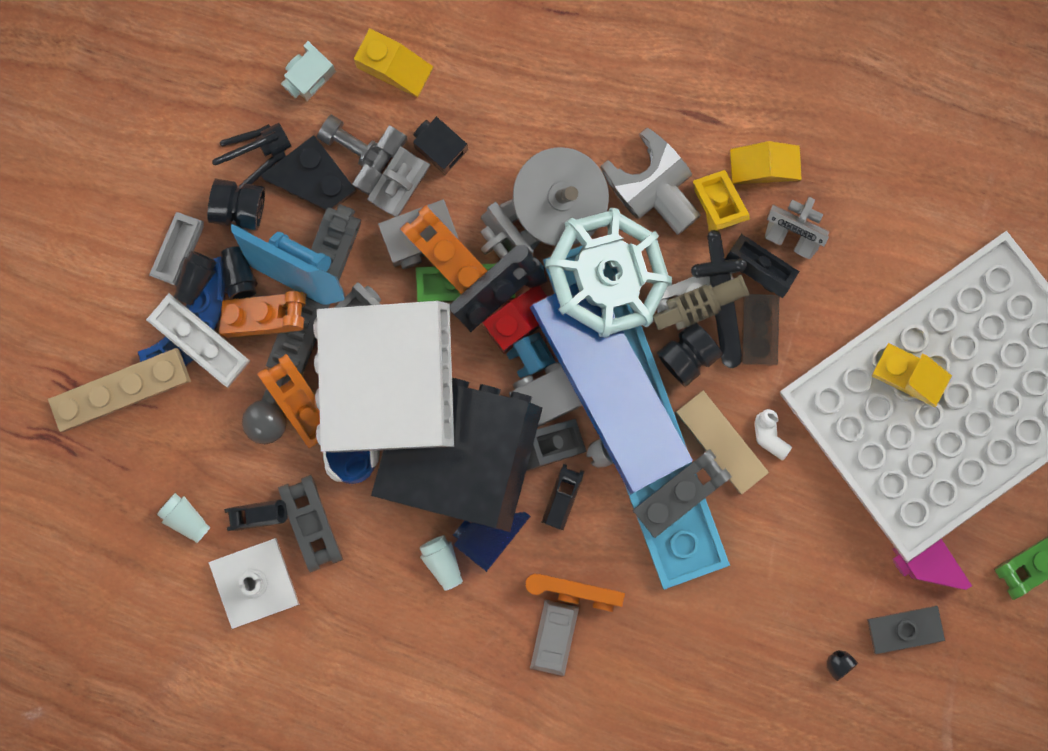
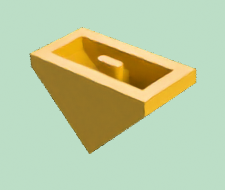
M767 141L730 149L731 179L733 184L802 180L799 145Z

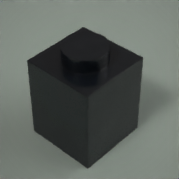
M437 116L431 123L425 120L413 134L416 137L413 141L414 148L444 175L468 151V144Z

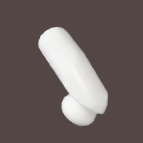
M766 409L756 416L754 422L756 441L761 447L783 461L792 449V446L777 437L776 422H778V415L775 411Z

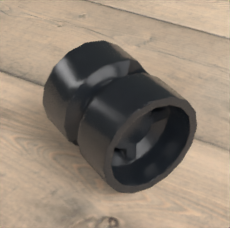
M215 178L209 196L208 222L229 226L233 221L238 227L258 231L265 203V187L245 183L239 188L234 181Z
M698 323L687 326L679 333V342L671 340L656 353L664 366L684 387L701 374L700 367L702 365L710 367L723 356L715 341Z

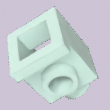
M309 41L304 44L306 53L303 56L298 54L288 63L285 68L288 72L284 75L285 80L281 83L294 98L301 95L306 101L336 72L334 65Z

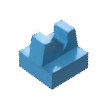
M539 332L513 344L514 347L507 353L509 360L520 356L523 361L524 367L517 371L520 378L537 373L556 363Z

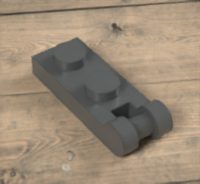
M711 449L702 454L632 510L654 538L732 477L726 468L722 470L714 460L716 456ZM702 468L711 478L704 485L695 475Z

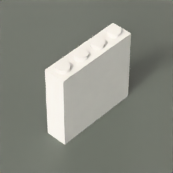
M440 301L317 309V318L314 320L313 330L315 337L318 339V353L315 355L314 366L317 374H319V389L316 391L315 401L317 408L320 410V424L317 426L316 437L319 445H321V451L353 452L454 447L450 304Z

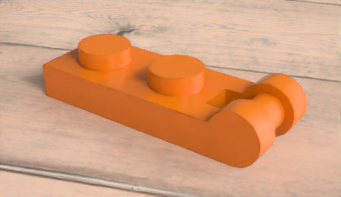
M425 205L418 211L420 215L411 224L407 221L400 230L462 294L488 270L432 210ZM431 225L436 233L426 241L420 234Z
M288 291L280 295L223 300L219 334L230 338L302 331L304 328V318L301 317L302 307L306 306L307 294L299 291Z
M285 354L278 359L280 363L269 370L263 369L257 375L310 449L318 443L316 430L320 424V410L316 406L315 394L289 356ZM288 374L291 380L279 387L276 382Z
M538 573L528 576L525 582L527 591L533 595H539L548 590L559 593L558 600L579 604L580 598L593 600V608L613 612L614 605L622 607L625 597L624 592Z

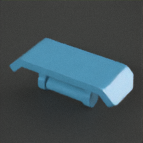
M231 224V231L250 267L295 291L305 293L307 297L320 304L327 305L345 299L338 278L326 272L331 265V258L329 256L308 249L289 239L288 235L280 231L276 232L267 243L248 233L247 230Z

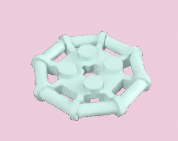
M610 208L607 212L580 219L570 218L565 222V230L550 259H546L545 268L549 269L560 304L558 310L561 314L564 315L566 313L599 333L600 337L608 338L613 333L642 325L648 327L654 321L653 315L667 287L672 285V277L668 275L657 240L659 235L656 231L651 232L622 215L617 208ZM605 226L608 228L607 236L592 239L586 232ZM619 229L637 239L640 243L634 245L624 242L623 238L619 236ZM575 239H577L583 246L580 253L576 256L575 261L565 260ZM644 249H646L653 273L647 272L641 253ZM605 263H608L610 268L617 269L618 274L613 276L614 281L604 276ZM564 270L573 271L579 293L573 298ZM645 282L651 283L653 286L643 304L638 298L639 291ZM585 298L591 305L602 308V316L595 315L578 305V303ZM628 304L634 311L633 314L613 319V308Z

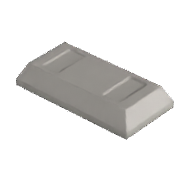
M176 212L149 276L177 286L184 257L188 258L190 252L194 251L204 228V222Z
M545 599L530 669L561 676L565 675L579 607Z

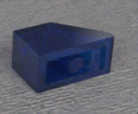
M526 512L515 513L510 532L464 520L453 534L458 539L454 546L487 572L531 516Z

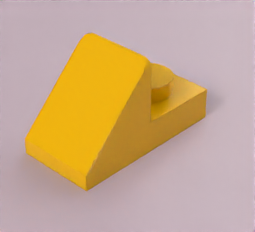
M726 170L693 180L694 191L706 212L709 232L750 220V215Z
M888 343L872 377L936 408L952 375L927 355L922 353L919 358Z

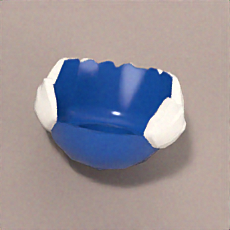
M380 450L323 452L326 473L336 482H344L351 485L363 482L374 471L379 461Z

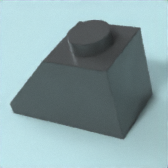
M576 419L537 429L526 472L587 452Z

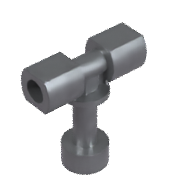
M331 114L319 130L317 138L327 145H331L336 141L360 156L358 164L363 167L352 185L365 194L370 195L383 175L381 172L390 158L395 156L400 146H404L408 137L389 125L378 143L372 140L367 145L342 129L344 122Z

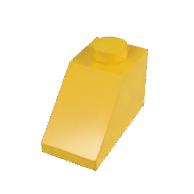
M370 28L354 57L356 68L417 98L433 70L431 64L404 45Z

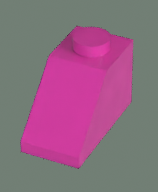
M942 539L908 563L905 562L896 548H893L896 554L893 562L904 577L909 574L911 579L963 590L972 587Z

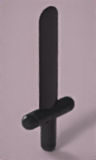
M711 230L707 235L711 262L695 264L691 268V274L695 278L710 277V284L712 287L731 280V273L743 272L747 267V263L742 258L725 260L721 234L719 231ZM733 301L721 306V311H718L719 313L715 315L719 346L723 353L721 360L728 368H735L742 362L735 303Z

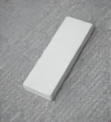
M170 293L146 319L227 388L250 363L248 358Z

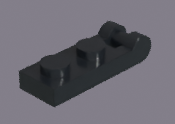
M518 245L450 304V310L472 332L527 282L536 281L541 278L544 273V266L538 259L533 258V254L527 246Z

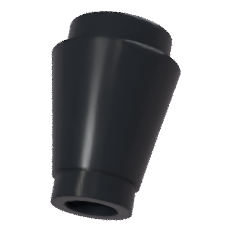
M234 246L222 250L224 293L228 294L229 300L254 296L256 294L255 287L258 283L240 247Z
M191 251L188 258L184 257L174 298L193 306L195 300L198 299L216 273L214 267L217 262L201 253Z

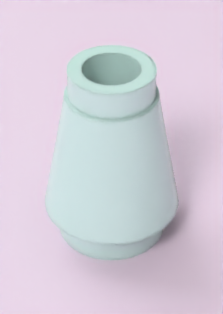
M176 493L171 496L157 513L163 519L162 524L192 539L196 543L210 529V526L205 523V520L186 497L183 496L181 498Z
M445 535L434 538L420 546L422 553L420 558L440 585H442L444 591L452 589L463 582L452 542H448Z

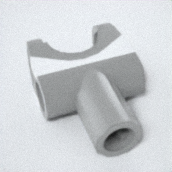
M645 128L639 133V136L648 147L647 152L650 155L651 164L646 171L633 175L625 173L622 169H617L609 160L604 162L600 168L616 196L632 215L640 219L654 207L673 231L679 235L701 216L678 188L692 176V172L666 141L651 129Z

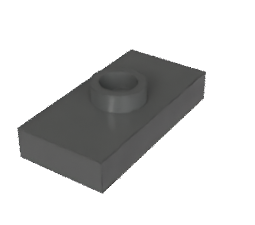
M938 606L867 619L874 654L945 641Z

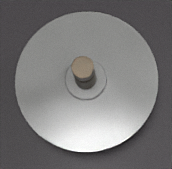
M557 147L535 154L522 166L514 183L513 205L520 223L531 236L549 245L556 246L565 230V222L570 218L580 219L607 212L608 186L602 171L591 158L574 149ZM597 229L586 232L591 236ZM575 239L573 244L579 243V241Z

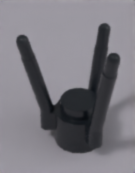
M280 123L273 126L268 124L260 129L221 140L220 145L224 147L256 138L251 143L213 159L212 164L219 165L260 147L265 157L270 154L272 157L238 187L241 188L245 183L253 184L264 172L286 156L285 150L291 148V144Z

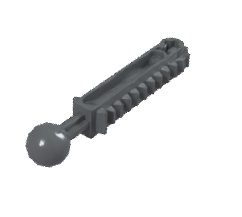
M339 204L337 210L327 208L311 248L312 251L323 253L331 258V265L326 272L336 276L338 280L341 278L361 225V219L354 217V209ZM306 296V306L302 307L301 317L304 318L303 330L278 333L266 366L271 369L280 363L278 361L279 358L287 354L303 376L317 340L313 330L314 320L317 318V309L329 308L330 304L323 305ZM287 374L276 383L281 387L290 381L291 378ZM266 388L262 400L254 402L244 412L242 418L243 431L253 442L266 445L274 443L281 438L286 429V416Z

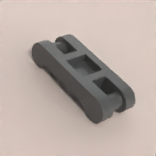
M312 475L301 478L302 482L292 486L285 484L278 487L281 499L286 503L287 515L307 568L311 573L319 570V565L330 561L334 564L342 561L343 557ZM307 495L310 505L298 509L295 499ZM323 538L326 548L314 552L311 542Z

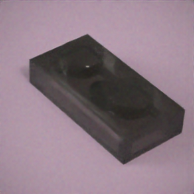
M750 294L747 297H743L741 365H778L780 296Z

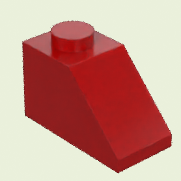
M540 286L533 287L513 299L482 322L483 328L503 354L514 347L513 344L529 336L540 327L530 309L533 304L548 297Z

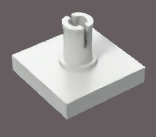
M276 538L208 562L232 629L300 605Z

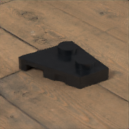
M314 135L261 175L265 182L284 189L290 194L302 200L304 199L325 211L328 207L335 209L339 204L357 192Z

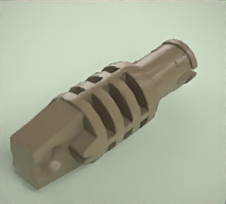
M739 275L715 287H712L711 284L708 286L706 284L666 301L668 309L654 314L653 319L658 330L676 324L677 329L680 330L718 314V311H721V306L742 297H747L750 294L742 275Z

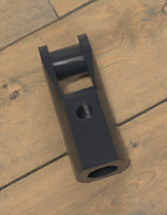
M563 464L541 523L564 531L582 482L583 470H580L578 473L567 469V464ZM561 481L574 486L571 495L558 491Z
M280 499L224 509L225 513L229 515L230 522L227 531L283 524L288 519L286 503ZM242 511H245L247 524H244Z

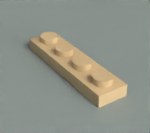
M174 348L49 398L48 401L59 431L65 432L189 383L191 380L180 350Z

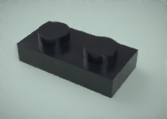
M742 233L725 258V260L744 259L747 267L741 273H745L760 283L766 290L775 293L781 298L786 295L800 272Z

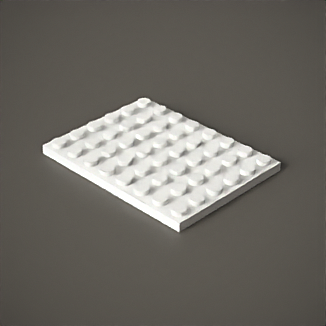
M1007 231L780 391L782 398L906 563L1048 463V282ZM888 343L919 358L923 353L952 375L936 408L872 377Z

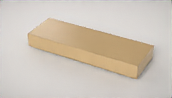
M704 390L675 412L705 451L712 450L716 456L714 460L722 470L726 468L732 477L729 481L740 494L746 492L769 473Z

